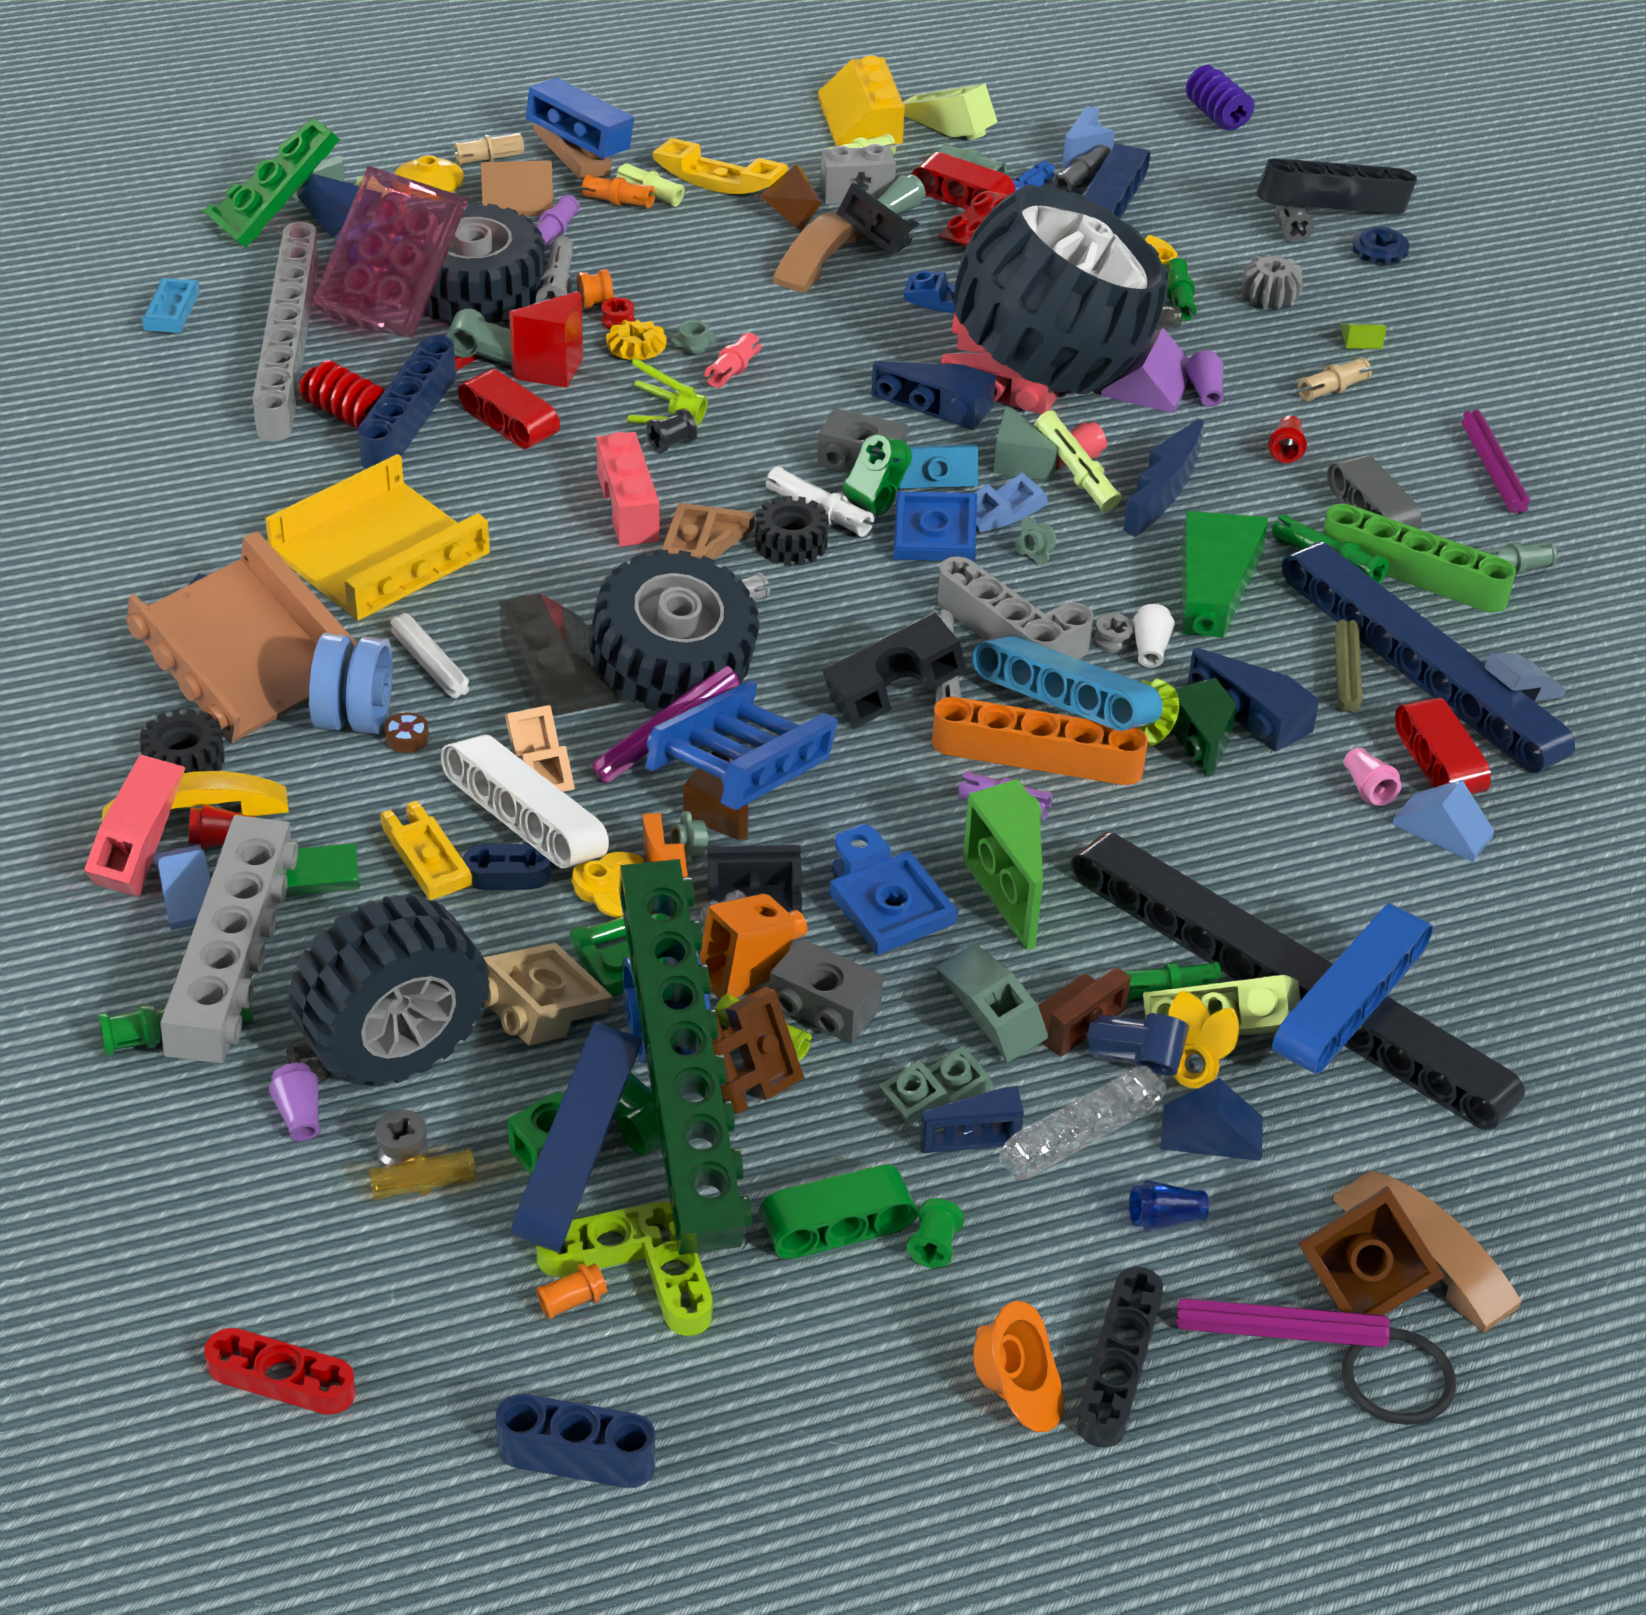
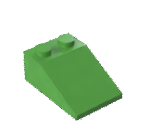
M1015 779L968 794L963 862L1024 947L1030 950L1036 946L1043 886L1040 827L1042 813L1037 798L1033 794H1029L1020 781Z

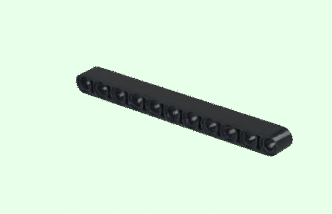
M1113 832L1102 833L1071 860V870L1078 882L1206 962H1218L1221 971L1237 981L1286 975L1299 982L1300 1000H1302L1333 965V963ZM1388 996L1385 997L1344 1045L1346 1048L1482 1130L1495 1129L1525 1097V1088L1522 1081L1510 1069Z

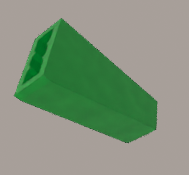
M1198 511L1186 512L1182 539V634L1224 638L1263 554L1268 517Z

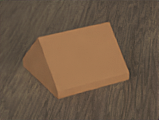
M551 160L481 162L483 205L487 206L490 203L496 204L502 209L509 207L516 210L519 215L524 214L527 217L541 216L543 212L554 207Z

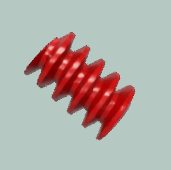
M326 360L318 367L310 368L302 377L299 386L301 398L305 402L312 403L316 408L323 409L327 414L334 415L340 421H344L355 428H359L360 424L384 393V389L380 385L373 384L369 379L361 378L359 374L350 372L346 367L339 366L333 360Z

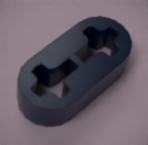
M530 844L476 845L470 848L463 857V861L472 875L471 887L476 889H538L545 886L552 876L551 861ZM530 865L535 866L534 868H527Z

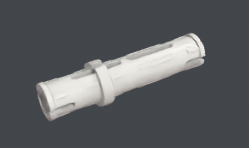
M779 466L774 467L767 476L777 481L776 483L769 480L766 481V488L784 497L792 496L793 501H798L799 496L806 497L807 504L811 500L818 502V507L823 506L825 508L826 514L829 517L828 524L830 525L839 524L861 537L865 536L873 526L864 522V519L874 522L873 513L849 503L847 497L840 493L831 494L785 471Z

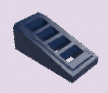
M1018 1086L996 1089L922 1112L921 1153L1020 1145L1024 1110ZM935 1127H945V1130L935 1133Z

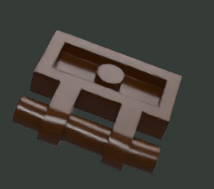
M763 987L725 1008L731 1027L722 1031L717 1016L718 1039H713L712 1043L714 1054H723L727 1080L726 1085H720L722 1099H725V1101L731 1100L734 1114L741 1113L748 1108L744 1092L748 1089H753L755 1098L768 1100L804 1079L775 989ZM736 1048H739L745 1066L738 1071L735 1069L730 1054Z

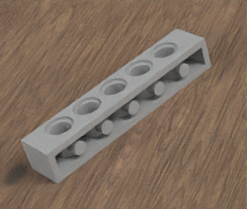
M238 815L233 816L160 1022L164 1056L224 1064L230 1044L237 1045L242 1026L240 1012L242 1007H250L254 988L252 976L254 972H261L264 964L265 944L263 942L265 937L273 936L276 925L275 906L276 903H283L286 897L287 869L294 870L297 863L298 843L291 841L290 822Z

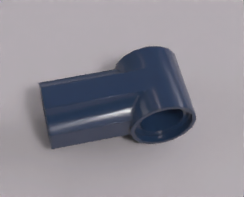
M1159 1013L1148 1014L1146 1020L1099 1015L1097 1020L1090 1023L1088 1029L1089 1054L1099 1060L1136 1064L1138 1067L1152 1073L1173 1076L1178 1072L1190 1026L1178 1018Z

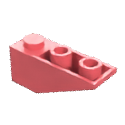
M953 353L941 356L942 364H963L996 375L994 401L1043 414L1051 408L1061 393L1052 390L1049 386L1036 381L1033 383L1021 377V374L1006 365L1003 366L993 359L990 353Z
M139 755L99 827L84 868V872L95 885L140 897L184 774V766Z

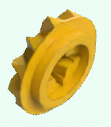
M639 319L635 322L623 320L621 325L611 326L610 333L606 334L609 351L627 360L635 358L639 360L650 359L662 353L666 347L664 330L662 327L654 326L653 321L644 323L640 322Z

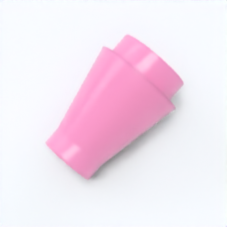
M1355 748L1348 752L1344 759V766L1350 772L1362 799L1367 803L1377 806H1383L1392 802L1401 790L1398 771L1369 754L1364 748Z

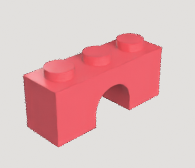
M616 432L611 435L596 436L597 475L604 498H611L612 523L619 546L660 542L659 500L636 432Z

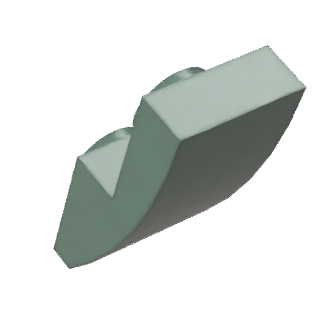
M963 1045L928 1068L921 1060H918L880 1084L879 1088L905 1122L912 1123L922 1121V1112L986 1093L993 1088L990 1075Z

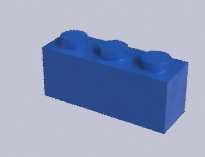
M558 77L529 87L526 119L603 159L630 148L634 116Z

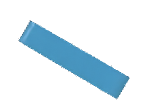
M1006 636L980 642L974 647L972 652L974 670L983 679L1115 730L1125 731L1154 723L1160 718L1162 713L1161 697L1153 687L1017 636Z

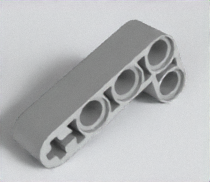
M950 557L941 562L937 595L938 604L984 640L1017 636L1077 659L1084 657L1089 652L1093 625V612L1089 607L1080 603H1066L1044 614L973 561L964 557Z

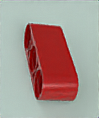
M941 152L933 153L912 172V175L918 177L922 182L926 192L925 196L965 210L971 205L975 196L986 190L1006 195L1016 191L1013 181L1004 173Z
M489 369L460 384L458 387V397L461 405L470 415L522 449H529L560 431L559 417L549 403L496 369Z
M1433 698L1397 706L1394 717L1397 733L1433 788L1462 779L1471 795L1484 793L1489 790L1491 783L1489 765L1443 698Z

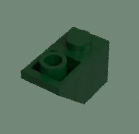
M1216 678L1175 689L1179 698V712L1176 722L1169 732L1175 735L1184 747L1189 760L1195 762L1206 777L1214 775L1229 743L1237 705Z

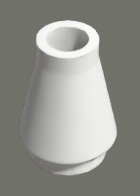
M1148 604L1138 610L1132 623L1138 648V661L1145 667L1154 668L1163 663L1164 653L1174 628V619L1166 607L1159 604Z

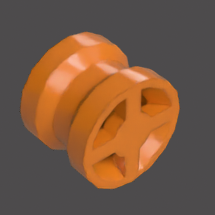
M601 269L597 274L591 275L587 272L577 273V290L581 294L582 309H591L593 304H602L605 300L614 297L612 280L608 269Z

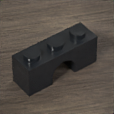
M934 612L832 664L822 671L831 701L853 729H856L892 710L886 687L893 681L912 677L922 681L931 690L967 670L960 641Z

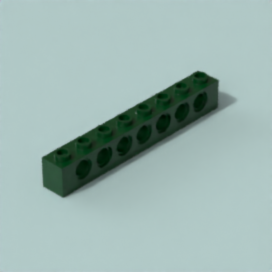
M680 859L621 865L619 895L678 1253L683 1255L741 1247L745 1228L752 1227V1212L748 1195L740 1196L737 1179H743V1161L740 1148H731L728 1133L735 1130V1118L731 1100L723 1101L720 1085H726V1066L723 1054H714L712 1043L713 1039H718V1022L715 1009H706L704 998L705 994H710V978L707 964L699 965L696 950H702V933L699 920L691 921L688 907L694 906L692 878H683ZM659 913L666 914L669 917H671V919L657 920L653 918L652 915ZM672 957L678 960L679 963L668 965L662 963L659 959ZM679 1001L687 1007L676 1010L668 1007L666 1003ZM679 1046H687L696 1053L680 1055L673 1049ZM696 1092L704 1099L698 1102H690L682 1098L681 1094ZM695 1138H702L709 1141L712 1147L696 1149L689 1144V1141ZM708 1185L718 1189L721 1194L717 1197L708 1198L700 1195L696 1189Z

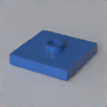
M897 491L894 560L944 561L950 557H964L975 562L977 493Z

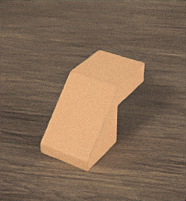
M548 705L506 714L505 719L513 754L562 792L574 790L575 787L566 746L559 747L551 706Z

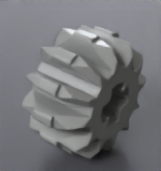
M1265 254L1264 258L1253 257L1251 262L1246 263L1245 270L1242 272L1243 297L1250 299V304H1260L1264 309L1273 307L1279 310L1281 306L1292 307L1293 302L1299 300V295L1302 293V267L1294 264V260L1291 258H1281V255L1273 257Z

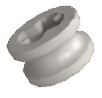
M1116 613L1105 614L1097 620L1094 642L1099 649L1105 652L1122 653L1131 647V635L1134 625L1124 615Z

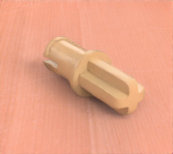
M517 133L490 138L489 135H484V139L462 143L456 142L454 143V149L458 151L455 152L458 165L483 160L494 162L495 158L519 155L524 152V141L521 134Z

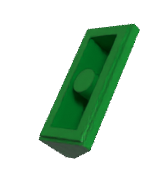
M356 843L298 848L295 869H287L286 896L360 889Z

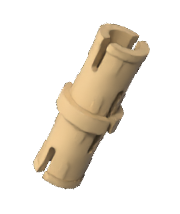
M1359 357L1340 366L1338 364L1326 366L1323 372L1299 379L1298 388L1309 386V389L1300 391L1299 395L1304 401L1308 402L1330 392H1336V394L1344 392L1347 386L1361 381L1364 382L1371 378L1372 370L1362 373L1359 371L1370 367V363L1364 357Z

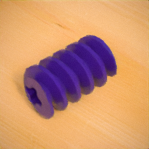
M1209 64L1194 70L1186 82L1185 92L1187 98L1221 129L1229 131L1243 126L1254 112V99L1235 82H1232L1221 70L1214 69Z

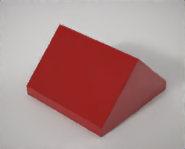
M578 291L509 311L512 375L515 379L568 388L583 360L581 294Z

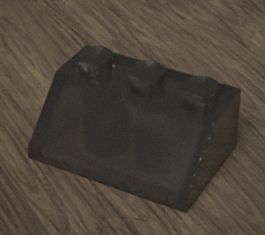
M541 593L522 595L517 598L499 601L501 641L531 709L550 705L554 717L619 703L617 691H614L604 680L605 674L601 675L593 663L594 656L590 652L589 644L590 633L582 617Z

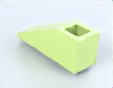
M1286 975L1143 993L1145 1019L1151 1013L1168 1015L1174 998L1183 990L1199 998L1209 1010L1210 1015L1222 1009L1233 1008L1239 1022L1238 1036L1277 1032L1284 1019L1301 1001L1299 982Z

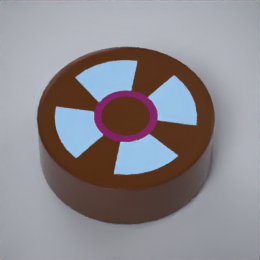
M411 712L399 713L390 717L384 725L387 746L400 753H412L424 748L429 741L427 720L423 716Z

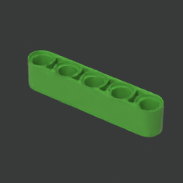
M1335 504L1328 508L1323 534L1341 543L1355 542L1360 546V550L1374 557L1381 555L1387 558L1389 566L1386 576L1483 611L1500 612L1507 608L1516 574L1515 566L1511 562L1353 505Z

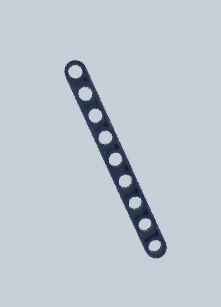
M1316 542L1284 557L1282 561L1283 576L1292 588L1336 622L1342 619L1347 622L1351 620L1356 621L1359 625V640L1430 696L1433 698H1443L1457 717L1525 770L1538 774L1573 755L1575 740L1571 731L1562 722L1520 690L1512 691L1484 668L1485 664L1328 544Z

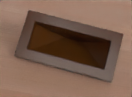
M794 165L759 195L801 231L822 204L804 171L798 165Z

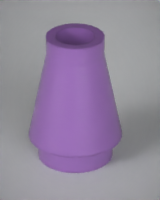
M1203 350L1191 356L1186 373L1198 392L1202 404L1207 407L1219 405L1224 399V364L1216 353Z
M291 1063L281 1066L271 1076L272 1082L269 1085V1093L288 1127L291 1139L295 1141L310 1140L320 1133L318 1122V1077L315 1073L311 1072L308 1065L303 1063Z

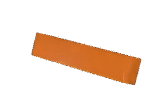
M960 697L943 698L934 706L932 745L935 750L945 755L1119 785L1135 784L1141 780L1144 774L1148 737L1138 728L1119 731L1089 719Z

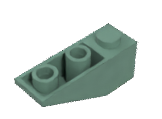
M976 943L935 967L937 973L1007 1063L1049 1038L1036 1001L1010 970Z

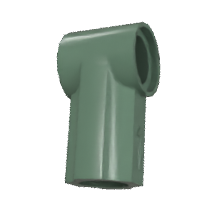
M463 309L456 313L446 337H449L454 342L456 356L466 358L476 354L512 366L510 329L486 322L485 318L473 309Z

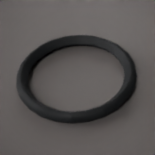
M1390 1328L1389 1338L1404 1340L1420 1346L1429 1352L1442 1368L1445 1377L1443 1395L1432 1407L1418 1413L1404 1414L1391 1412L1372 1403L1363 1395L1355 1382L1353 1364L1356 1356L1366 1346L1351 1345L1347 1349L1342 1361V1377L1345 1387L1352 1399L1363 1410L1376 1418L1403 1425L1421 1424L1433 1420L1442 1414L1453 1401L1456 1392V1375L1452 1363L1436 1344L1422 1335L1408 1330Z

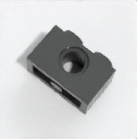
M833 408L819 432L817 466L851 473L861 452L862 445L867 438L878 434L890 440L899 439L907 443L908 424ZM873 447L872 450L879 452L880 448ZM893 458V461L898 462V459Z
M800 938L770 972V988L775 989L784 1015L792 1016L820 1029L827 1035L835 1036L847 1043L852 1044L881 1009L883 975L805 939Z

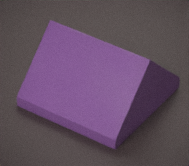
M1161 328L1154 332L1147 346L1133 364L1119 377L1102 388L1101 396L1174 413L1191 381L1186 373L1189 359L1167 331Z

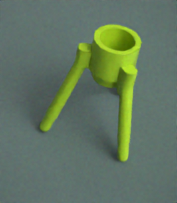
M635 358L632 360V364L676 391L672 393L640 380L634 383L637 388L669 400L668 410L671 414H675V411L682 408L687 409L693 416L696 426L700 425L707 409L708 399L706 396L695 393V388L683 385L639 359ZM629 415L627 421L630 423L647 424V421L654 418L661 421L669 417Z

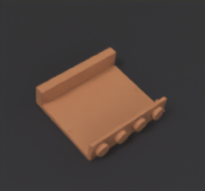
M258 531L243 538L241 558L175 593L149 606L147 603L143 604L135 594L129 596L126 622L132 636L138 640L142 639L152 651L158 666L163 670H168L178 681L182 693L188 700H194L209 715V720L213 717L216 719L218 727L220 726L221 732L231 744L309 701V685L314 651L323 633L350 636L354 647L357 645L352 636Z

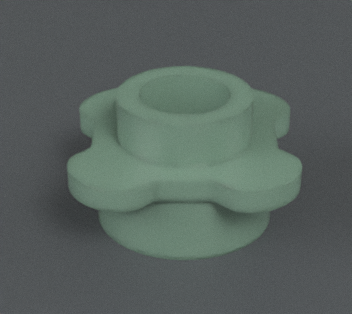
M698 320L682 323L679 326V335L672 337L673 346L683 347L685 352L691 354L703 353L707 345L716 342V335L709 332L708 325Z
M1032 517L1023 519L1021 522L1022 532L1020 539L1015 542L1016 551L1020 555L1027 554L1033 557L1037 564L1048 562L1050 558L1049 553L1056 546V534L1053 528L1044 522L1036 523Z
M690 811L681 812L680 823L674 824L670 832V844H684L686 866L690 865L692 856H703L708 844L706 824L702 820H692Z

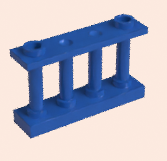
M749 680L655 726L647 741L649 753L646 768L654 771L677 758L722 779L724 789L721 803L737 810L829 759L838 719L822 713L798 725L753 704L758 683ZM750 721L780 736L775 737L747 723ZM724 734L731 735V736H733V737H735V738H737V739H739V740H741V741H743V742H746V743H748V744H750V745H752V746H754V747H756V748L753 750V749H751V748H749V747H746V746H744V745H742V744H740V743H738V742H736V741H734V740H731V739H729V738H727V737H725V736H723V735H724ZM704 746L729 759H732L733 761L727 762L702 749H699V747Z

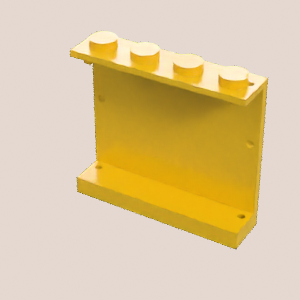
M399 454L265 518L268 543L287 565L357 621L490 553L488 520L477 513L457 523L404 483L402 457Z

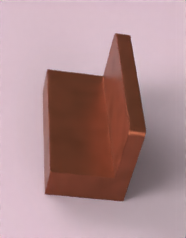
M1117 966L1097 981L1088 974H1082L1039 1004L1038 1007L1049 1036L1048 1039L1041 1043L1062 1057L1087 1039L1090 1023L1097 1020L1099 1015L1116 1017L1120 1015L1127 1007L1131 976Z

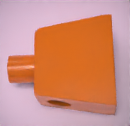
M766 894L709 906L699 959L701 964H707L710 990L719 999L725 994H731L738 998L770 980V972L789 952L792 941L805 936L807 933V923L802 913L798 910L787 912L770 895Z

